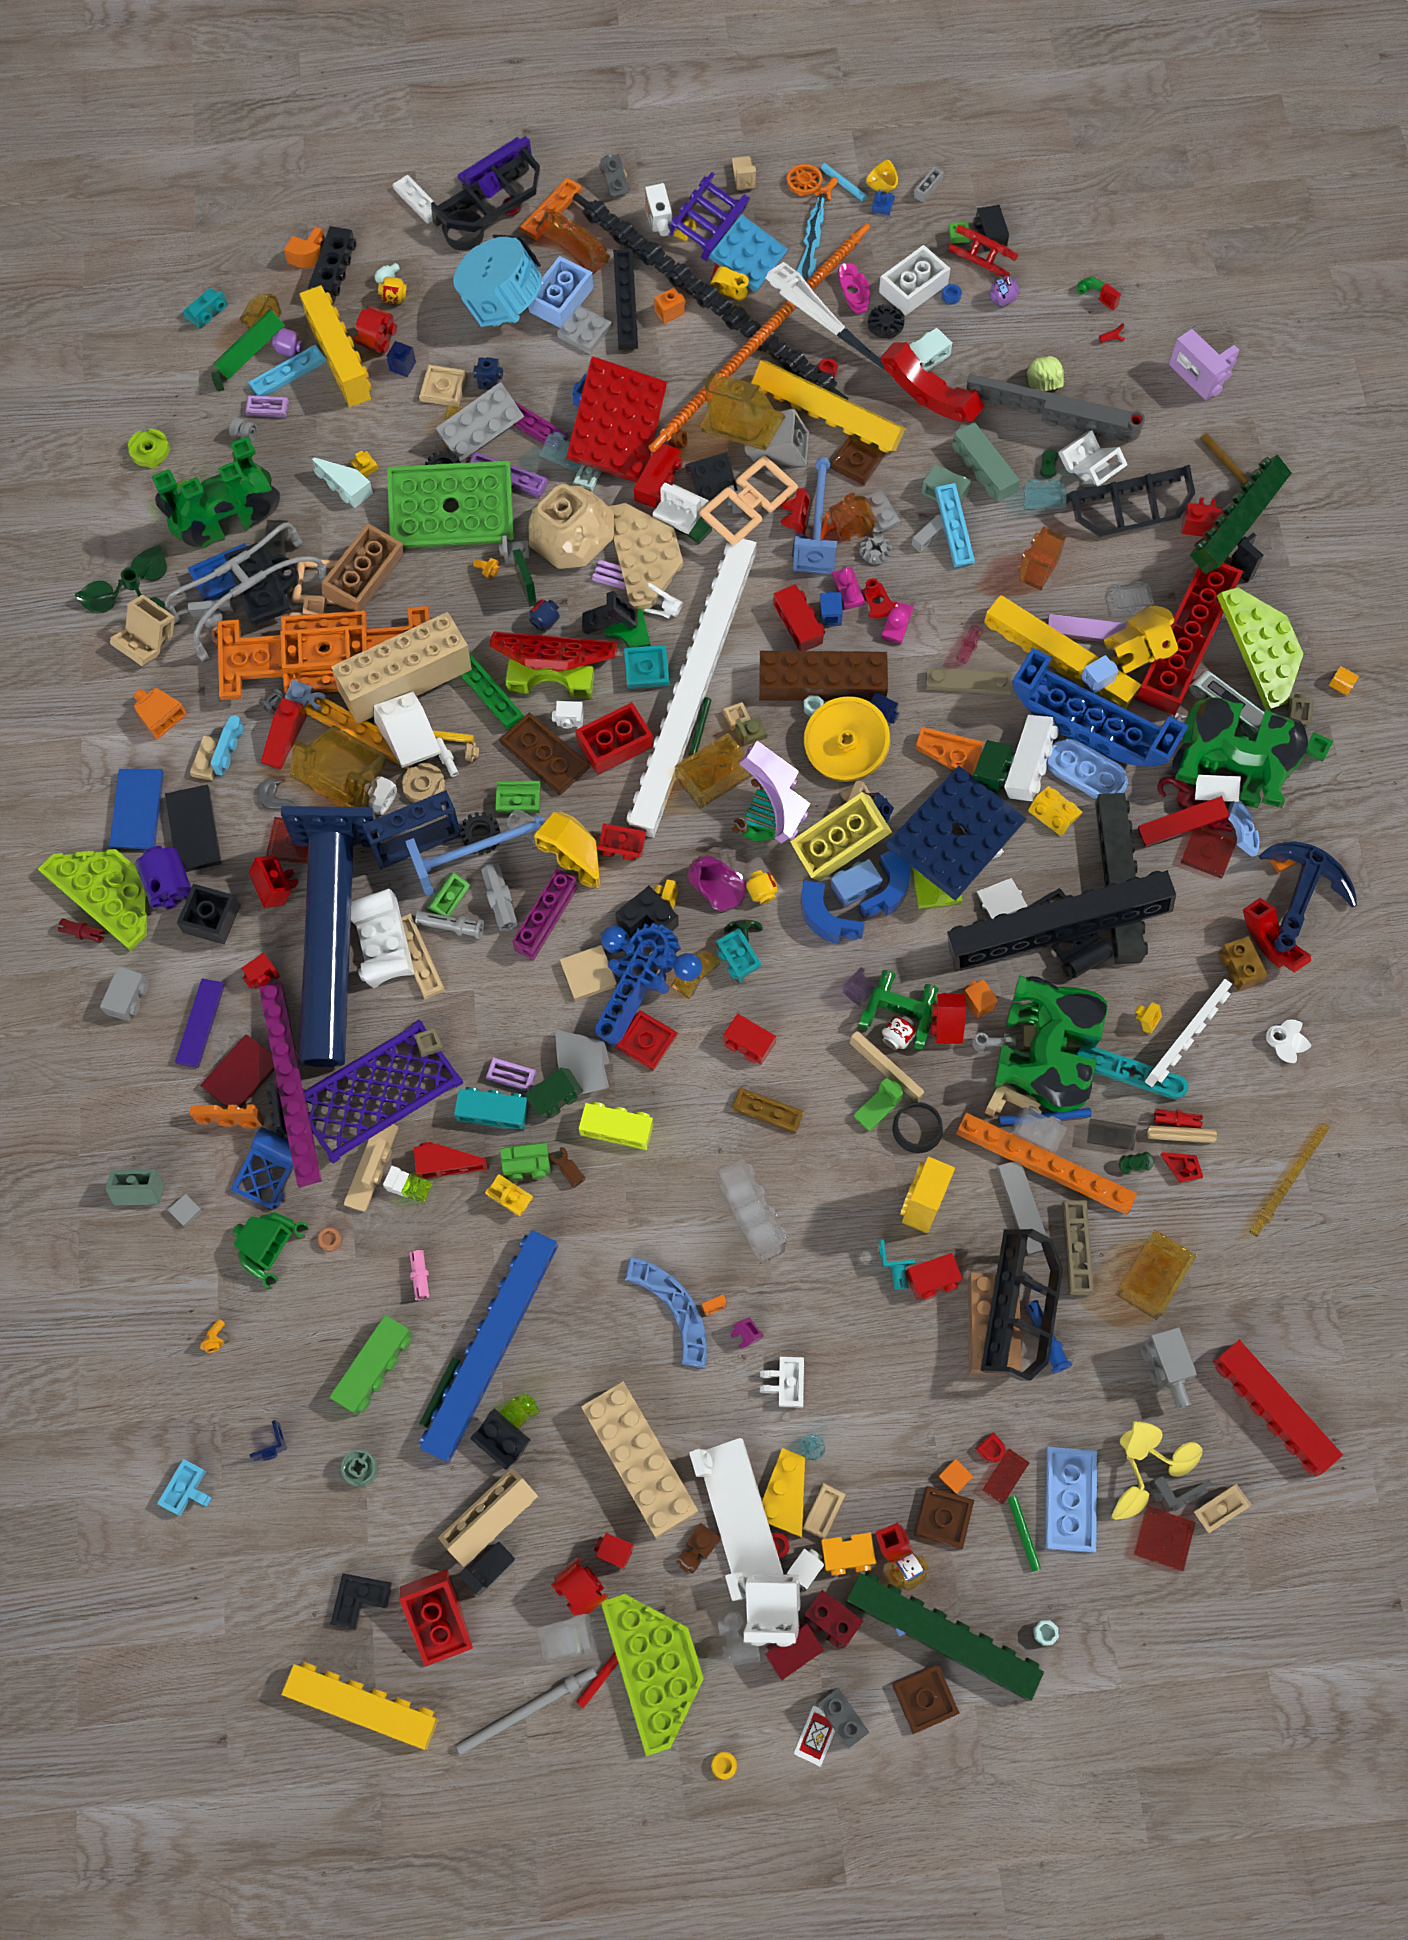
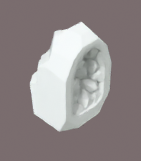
M376 777L368 791L370 798L368 806L373 807L375 814L383 815L388 810L396 796V785L384 777Z

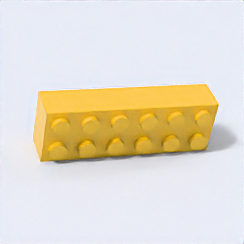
M321 285L299 293L307 321L349 408L371 400L369 391L372 390V387L368 380V372L365 366L360 364L362 361L358 351L352 349L354 348L353 341L350 336L347 337V330L343 321L340 322L338 320L340 316L337 308L331 305L333 301L329 292L325 293Z

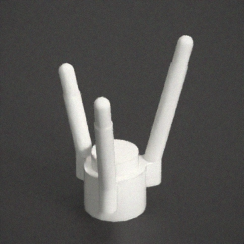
M648 583V587L665 598L662 603L664 611L648 608L642 609L643 612L661 615L668 619L671 615L676 617L682 608L683 602L663 592L653 584Z

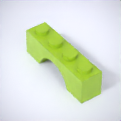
M509 659L506 676L507 691L529 694L535 685L544 681H555L564 685L572 698L592 699L594 669L593 666L585 665L559 672L553 671L550 668L535 670Z

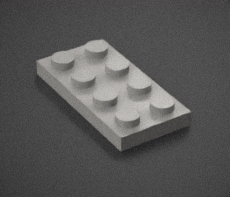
M499 382L441 423L435 430L450 452L456 454V457H459L461 462L519 421L524 415L502 382Z

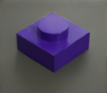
M493 170L477 181L487 199L493 197L503 188Z

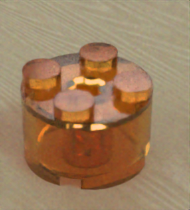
M850 493L844 497V500L829 508L832 523L840 540L851 541L850 537L857 536L858 539L862 538L875 528V515L868 499L864 496H856L855 493Z

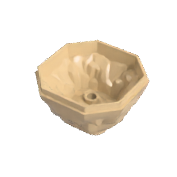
M566 484L556 486L546 496L540 497L537 506L532 509L533 513L529 518V547L558 569L586 566L614 537V511L592 491L586 490L582 486Z

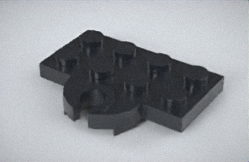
M257 543L224 554L226 562L243 551H248ZM263 545L250 555V558L241 562L239 566L250 578L261 570L264 571L280 562L289 560V558L281 554L270 557L266 546ZM295 563L268 574L266 578L240 594L252 626L292 612L286 594L297 586L299 573L298 570L293 571L287 576L283 575L286 570H294L296 568ZM230 570L236 586L242 583L235 573Z

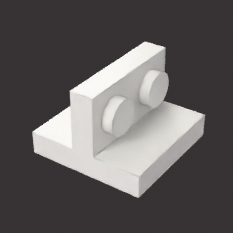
M664 483L661 487V502L654 510L653 517L689 534L701 517L699 511L709 503V500L673 484L671 486Z

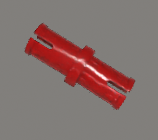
M1155 1108L1154 1116H1156L1153 1118L1154 1123L1171 1124L1174 1127L1185 1126L1200 1129L1202 1127L1203 1121H1200L1203 1120L1202 1114L1184 1113L1179 1109L1169 1111Z

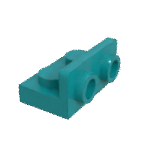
M209 288L186 307L182 313L186 319L201 329L219 312L223 311L228 303L224 292L220 290L217 293Z
M740 928L716 941L718 946L716 953L721 961L726 960L729 967L726 969L733 980L737 978L738 982L742 983L745 976L762 967L761 962Z

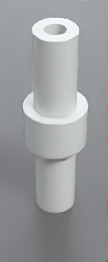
M437 738L436 740L441 749L439 758L442 764L446 765L451 777H455L459 772L453 762L454 757L451 751L447 750L442 738Z

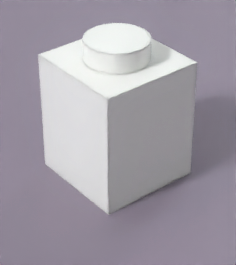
M804 1549L786 1575H799L800 1587L806 1591L825 1565L821 1562L823 1557L813 1549H810L809 1552Z

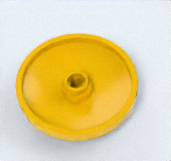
M840 697L820 706L810 717L804 733V747L812 766L823 776L839 782L858 781L873 774L886 759L891 741L888 723L882 712L869 701L857 697Z

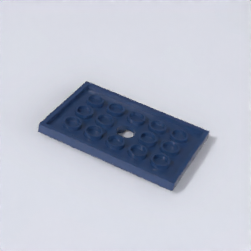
M958 766L892 836L886 846L956 901L1024 824L1027 818L981 782L973 779V776L966 770ZM952 825H960L964 828L966 834L959 835L958 837L951 832Z

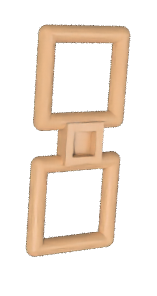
M762 456L736 479L737 484L744 489L737 494L730 487H727L699 511L700 516L732 545H736L762 522V516L754 510L761 505L768 512H773L798 489V485L767 456ZM763 466L768 468L787 486L771 503L747 482ZM727 497L752 518L735 535L710 514Z
M321 560L326 568L333 569L338 562L337 560ZM314 562L297 563L296 570L299 573V580L297 586L293 589L292 601L304 603L302 613L292 612L289 616L323 614L326 611L327 604L337 605L320 595H301L305 567L317 568L318 565ZM326 645V649H325V650H319V651H320V652H327V651L330 649V647H329L328 645Z

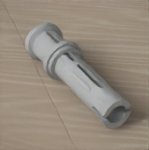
M417 911L415 917L416 925L455 931L459 936L466 934L475 936L476 939H481L484 930V920L481 919L474 921L466 919L465 916L452 918Z

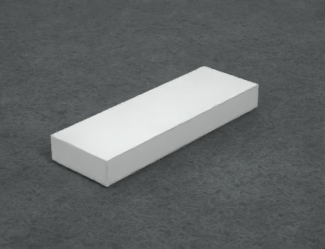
M409 175L395 182L393 189L427 224L431 222V203L433 200Z

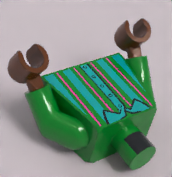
M752 779V786H760V790H756L745 817H739L734 820L739 826H733L732 831L734 833L741 832L742 835L753 842L775 840L776 821L773 806L762 785L757 779Z

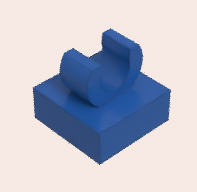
M878 190L871 211L890 216L895 196L891 192L886 194Z

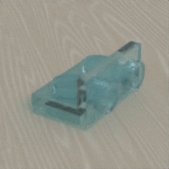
M555 431L553 435L549 433L540 457L577 473L580 464L565 459L569 442L564 440L565 436Z
M1028 480V483L1022 486L1024 491V509H1066V483H1060V480H1049L1048 483H1040V480Z

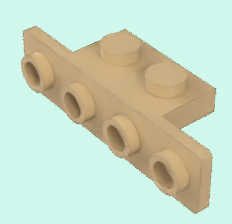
M393 1124L369 1139L344 1201L346 1207L362 1212L367 1211L376 1185L382 1179V1170L385 1162L387 1163L391 1156V1147L399 1129L397 1125Z

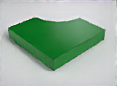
M638 609L637 628L630 630L622 623L604 628L606 638L622 640L628 648L651 646L642 609Z

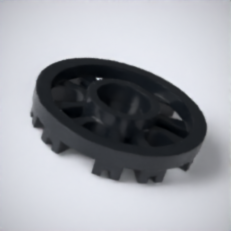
M882 304L878 308L875 307L871 310L868 317L869 330L880 338H893L899 335L904 328L902 311L900 309L897 310L893 305L889 307ZM879 327L880 330L876 331L874 328ZM894 328L897 331L892 333L891 329Z

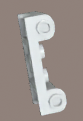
M387 889L351 901V921L357 926L365 961L361 963V968L358 970L361 980L376 988L388 979L415 974L396 894Z

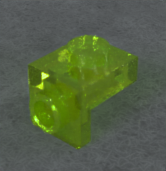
M524 1393L514 1397L499 1413L520 1429L531 1417L536 1416L540 1410L536 1406L535 1400Z

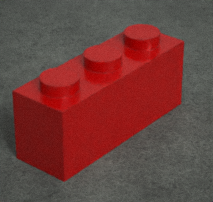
M663 443L652 453L634 487V501L655 509L661 502V487L664 483L672 486L676 471H679L682 467L683 459H681L680 449Z
M794 584L773 593V606L798 650L807 651L823 644L825 629L821 623L818 624L814 609L809 607L806 602L805 593L802 590L800 591L797 585Z

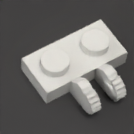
M780 1357L779 1371H760V1377L779 1378V1386H760L761 1393H779V1407L803 1408L804 1357Z

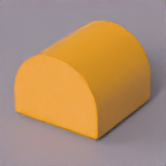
M1340 666L1329 686L1348 695L1359 676Z

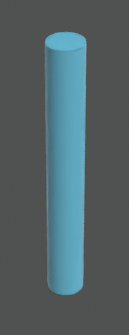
M826 163L821 166V170L831 178H837L841 186L862 202L865 201L867 195Z

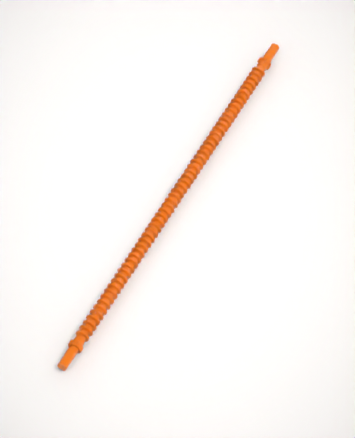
M865 223L856 233L853 232L851 237L846 239L826 262L807 279L806 283L813 291L845 259V256L855 248V245L861 242V238L870 230L868 223ZM786 301L772 315V318H769L765 325L739 349V352H736L732 359L719 370V373H716L712 380H709L705 387L678 412V415L671 419L667 427L662 429L660 435L649 445V449L655 452L665 441H669L671 435L677 433L681 426H684L685 422L698 411V408H701L705 401H708L712 394L732 376V373H735L739 366L762 345V342L797 307Z

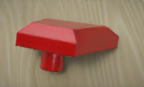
M1162 1152L1160 1154L1179 1183L1203 1178L1197 1155Z

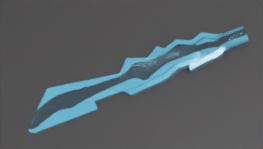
M823 197L817 198L815 207L810 211L811 217L807 221L808 227L805 228L807 236L803 242L807 248L797 269V272L805 281L815 271L817 259H813L815 249L819 248L820 225H823L824 218Z

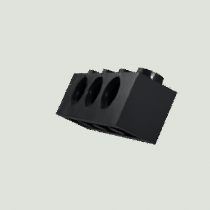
M329 226L308 285L309 290L322 285L325 293L329 292L333 304L336 297L340 295L341 282L345 280L346 268L351 263L352 251L356 249V239H354L352 230Z

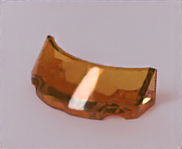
M546 210L536 228L539 234L566 250L583 268L591 271L592 275L609 261L610 255L606 253L607 249L589 231L578 223L568 220L559 212Z

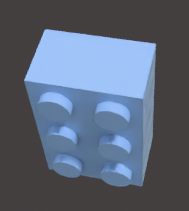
M559 256L542 277L541 288L534 301L529 305V312L561 328L575 309L583 303L593 290L592 272Z

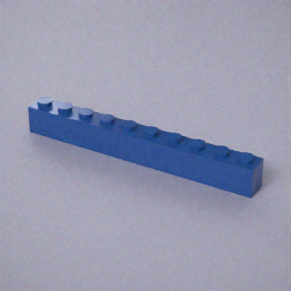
M531 1230L529 1235H524L520 1243V1248L522 1249L519 1255H515L509 1265L511 1270L507 1278L503 1277L498 1286L500 1292L497 1298H492L488 1305V1316L485 1320L482 1319L476 1329L478 1335L475 1341H471L466 1348L465 1355L467 1357L463 1364H458L454 1372V1377L456 1378L452 1386L448 1385L443 1393L442 1398L445 1400L441 1408L437 1407L431 1417L433 1423L429 1431L425 1430L420 1438L419 1443L422 1444L420 1449L423 1452L448 1464L558 1249L557 1241L534 1230Z

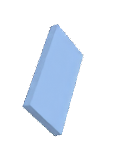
M1047 1447L1045 1549L1095 1553L1097 1451Z

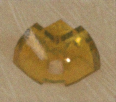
M262 293L254 296L240 316V323L247 325L249 329L269 309L279 318L282 312L276 295Z

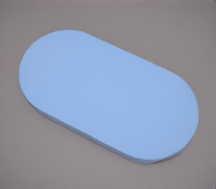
M1074 739L1059 740L1052 745V754L1047 759V766L1050 772L1059 779L1094 799H1097L1098 795L1102 793L1125 792L1128 778L1120 764Z

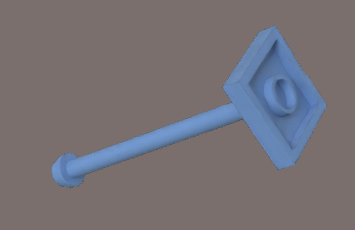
M820 457L815 463V468L818 470L812 540L795 538L793 571L832 574L835 568L837 541L820 540L826 471L830 469V462L828 458Z
M535 816V821L429 860L421 858L414 838L405 841L425 895L434 894L427 872L431 871L430 868L533 830H539L545 823L543 817Z

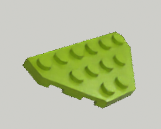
M1240 588L1221 592L1217 595L1265 710H1272L1287 704L1304 655L1288 616Z
M110 849L107 852L83 851L67 855L55 853L38 868L42 875L128 950L132 951L147 936V895L136 866L116 849Z
M626 1594L605 1600L601 1603L645 1754L649 1756L672 1747L704 1680L689 1629Z

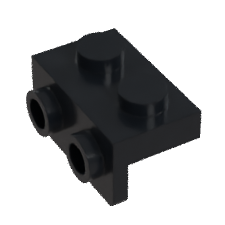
M1254 532L1248 537L1244 536L1237 544L1238 549L1233 553V560L1230 565L1243 571L1240 578H1243L1246 582L1254 578L1264 556L1253 546L1257 536Z

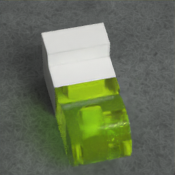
M391 1166L383 1186L386 1191L419 1202H425L432 1184Z

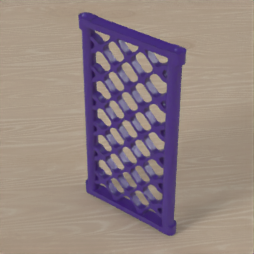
M415 1021L408 1029L304 1091L306 1102L313 1105L309 1114L312 1133L332 1164L339 1161L342 1155L454 1086L457 1088L463 1084V1079L456 1073L442 1051L436 1052L440 1059L439 1061L430 1060L428 1056L424 1058L412 1056L413 1049L417 1046L414 1035L427 1031L422 1021ZM405 1042L411 1045L410 1053L408 1055L397 1054L396 1046ZM384 1053L387 1056H391L390 1066H378L376 1058ZM395 1058L408 1060L404 1070L393 1068ZM413 1060L423 1062L422 1071L419 1073L409 1071L410 1062ZM426 1064L439 1065L437 1075L425 1074ZM364 1065L371 1068L370 1078L357 1077V1069ZM443 1066H445L452 1078L447 1080L440 1076ZM378 1069L388 1071L386 1081L373 1080L374 1072ZM391 1073L404 1074L400 1085L389 1083ZM408 1075L420 1077L417 1087L405 1086ZM344 1077L352 1080L351 1089L349 1091L337 1089V1081ZM424 1078L436 1080V1087L429 1092L420 1088ZM356 1082L368 1083L365 1094L353 1092ZM371 1085L384 1086L382 1096L369 1095ZM388 1087L400 1089L398 1099L385 1097ZM324 1089L333 1093L329 1103L317 1101V1094ZM403 1091H415L416 1100L409 1104L402 1101ZM340 1093L349 1096L345 1106L333 1104L336 1094ZM353 1096L364 1098L361 1109L349 1107ZM369 1099L380 1101L378 1111L374 1112L365 1109ZM383 1103H395L397 1111L390 1116L382 1113ZM316 1106L329 1108L325 1118L313 1116ZM333 1108L345 1111L341 1121L329 1119ZM349 1111L361 1113L357 1124L345 1122ZM365 1114L377 1116V1124L370 1128L362 1125L363 1116ZM312 1121L325 1123L321 1133L318 1132ZM332 1123L341 1126L337 1136L325 1134L328 1124ZM345 1126L357 1128V1136L348 1141V1139L341 1137L343 1128ZM324 1139L336 1140L337 1148L331 1151Z

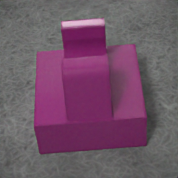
M750 1317L740 1320L733 1326L735 1329L731 1333L732 1339L739 1335L742 1337L743 1342L738 1346L740 1349L754 1344L764 1337Z

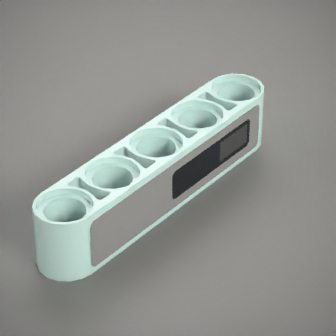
M1203 671L1189 686L1192 695L1199 700L1215 697L1223 698L1233 703L1244 704L1236 728L1255 742L1264 712L1209 671Z

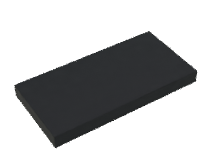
M208 784L165 793L173 848L177 849L185 872L222 864Z

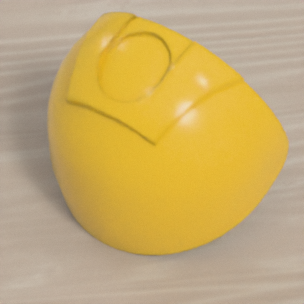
M884 160L868 174L865 182L877 192L881 190V193H889L896 188L898 175L891 161Z

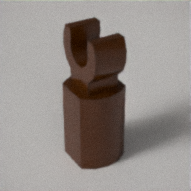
M561 1147L560 1151L563 1157L556 1159L551 1154V1161L553 1164L560 1166L559 1170L572 1187L575 1188L583 1183L586 1177L572 1160H568L566 1149Z

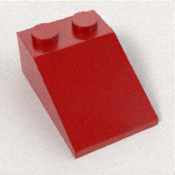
M448 1569L400 1586L399 1601L425 1667L473 1649L458 1595Z

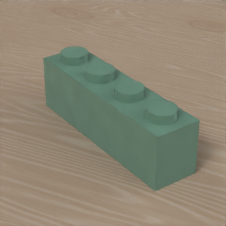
M975 422L954 432L952 442L954 451L961 455L965 465L971 468L976 479L985 486L990 497H993L998 503L1018 492L1020 479Z

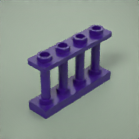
M713 172L708 177L704 176L699 183L700 188L698 190L694 189L689 197V203L685 202L679 211L681 214L678 217L675 215L669 224L671 227L669 235L673 236L678 229L702 246L703 252L700 258L706 262L711 252L741 216L750 200L745 194H743L740 200L737 198L733 199L711 182L715 175ZM706 190L710 191L731 206L730 209L732 211L725 213L702 195ZM697 203L721 219V226L713 225L692 209ZM687 216L711 232L712 238H703L682 222Z

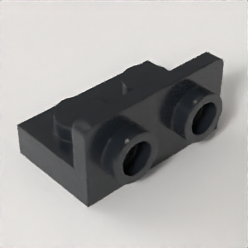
M495 1408L489 1412L481 1427L470 1437L480 1449L505 1470L519 1460L531 1441Z

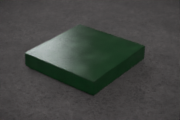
M520 549L513 550L516 574L529 607L534 606L537 600L532 576Z

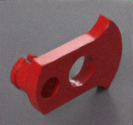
M870 578L866 581V587L862 592L871 609L868 613L869 618L888 616L893 608L898 607V604L889 599L882 583H879L877 579ZM881 597L884 599L879 604L873 603L875 598Z

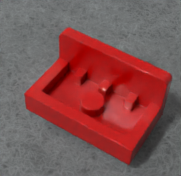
M603 823L597 850L602 851L601 855L614 857L615 853L622 854L623 859L636 861V857H642L646 831Z

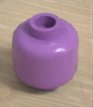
M281 328L273 336L272 346L278 354L294 357L298 352L302 351L303 340L300 339L298 332Z

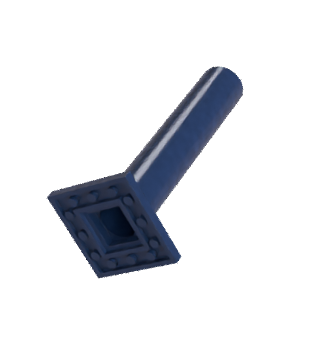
M281 806V816L292 843L297 846L309 845L299 1063L311 1067H338L345 1064L353 849L356 844H361L363 847H371L362 824L372 821L376 817L373 807ZM378 832L374 834L375 838L380 837Z

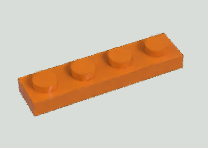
M566 178L520 226V231L536 241L574 201V194L578 193L580 195L582 193V186Z

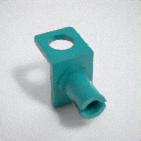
M879 1239L881 1267H889L891 1269L893 1290L909 1288L905 1267H908L907 1264H914L915 1259L887 1262L884 1239Z

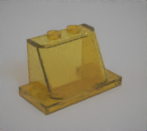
M711 372L705 382L708 413L699 426L702 432L766 451L785 419L783 412L774 410L759 385Z
M333 725L309 745L299 740L293 745L290 777L341 807H366L369 785L385 766L387 755Z

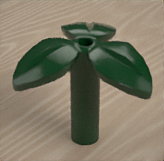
M744 919L730 922L724 928V932L740 928L749 943L748 929L753 927L762 931L763 927L762 924L755 920Z

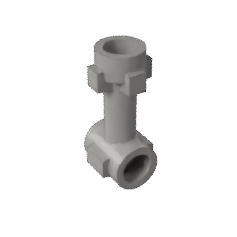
M978 1033L975 1038H972L971 1044L978 1052H983L986 1047H1002V1045L1015 1049L1016 1038L1015 1036H1010V1034H1004L1003 1038H989L985 1033Z

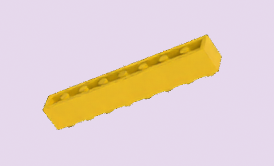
M760 360L751 382L757 386L756 390L765 394L770 392L774 394V399L781 402L787 400L791 402V407L800 411L803 408L809 411V416L819 419L820 416L826 419V424L835 428L838 425L843 428L844 433L851 436L855 433L861 436V441L870 445L873 442L879 445V450L886 453L897 450L906 430L905 427L768 361Z
M1000 595L986 612L984 623L988 628L993 631L996 630L1008 641L1016 643L1027 653L1034 648L1052 657L1049 664L1051 667L1055 668L1059 674L1072 679L1078 686L1092 692L1081 677L1084 668L1100 658ZM1118 670L1115 682L1094 694L1127 709L1137 696L1142 684Z

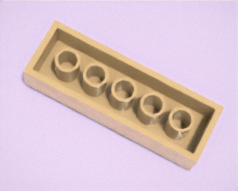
M624 1381L581 1406L656 1540L699 1514L697 1507Z

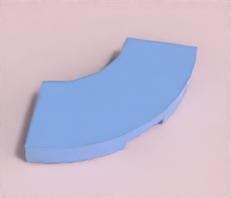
M1240 800L1239 802L1231 801L1228 808L1230 815L1228 819L1236 830V845L1251 857L1258 855L1259 834L1258 831H1255L1254 824L1251 821L1253 817Z

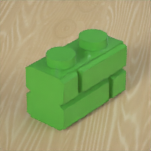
M547 1142L500 1148L503 1176L509 1179L510 1182H519L523 1180V1177L532 1176L533 1179H542L546 1177V1174H551Z

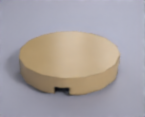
M421 763L418 766H412L406 771L402 779V788L408 800L415 803L444 791L445 780L439 768L432 764Z

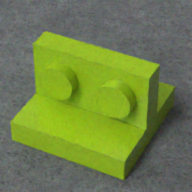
M911 868L918 909L962 904V894L956 901L953 900L916 869Z

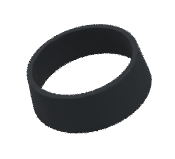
M468 209L456 210L447 215L448 219L472 223L482 218L475 211ZM442 223V231L447 243L456 250H471L479 246L483 240L484 227L480 229L481 232L474 239L456 241L448 237L450 229Z
M915 1102L906 1105L898 1112L893 1121L892 1131L896 1142L903 1149L912 1153H925L938 1145L942 1138L943 1126L941 1117L935 1108L926 1103ZM912 1107H922L931 1111L940 1123V1130L935 1139L926 1144H914L907 1141L900 1133L898 1126L899 1117L904 1110Z

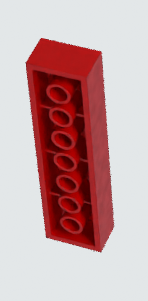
M1222 563L1220 567L1204 574L1198 567L1174 616V623L1170 625L1178 645V650L1169 658H1159L1152 662L1139 689L1136 700L1171 715H1176L1224 613L1217 595L1236 588L1243 573L1242 570ZM1168 640L1162 643L1163 647L1168 645Z

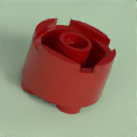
M367 306L368 309L364 308L356 321L355 329H358V336L354 335L355 343L379 353H387L391 336H394L397 331V324L394 323L392 314Z
M576 1557L554 1576L555 1581L551 1585L559 1596L563 1594L567 1598L569 1603L566 1605L575 1617L581 1615L586 1617L603 1603L609 1595L608 1593H601L604 1589L603 1585L588 1566L583 1568L579 1564L583 1561L580 1557Z

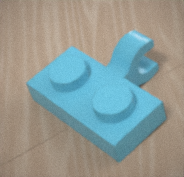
M183 1459L157 1504L178 1516L182 1515L190 1499L207 1507L212 1497L197 1490L207 1471Z

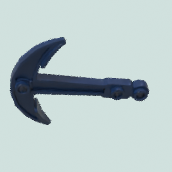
M1293 841L1272 845L1258 856L1260 860L1268 859L1286 862L1290 859L1302 865L1289 909L1284 914L1278 931L1279 936L1275 939V948L1278 951L1288 952L1295 946V939L1299 936L1305 919L1304 913L1320 874L1333 882L1331 888L1341 895L1351 907L1357 906L1356 893L1351 879L1342 865L1324 850L1311 844Z

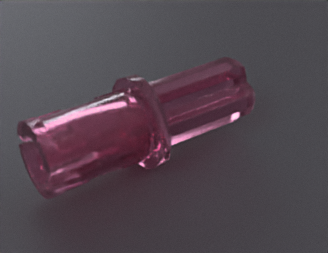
M972 625L966 638L961 641L962 646L956 656L958 663L966 664L972 652L976 650L977 642L983 633L982 628H979L978 632H976L979 626Z

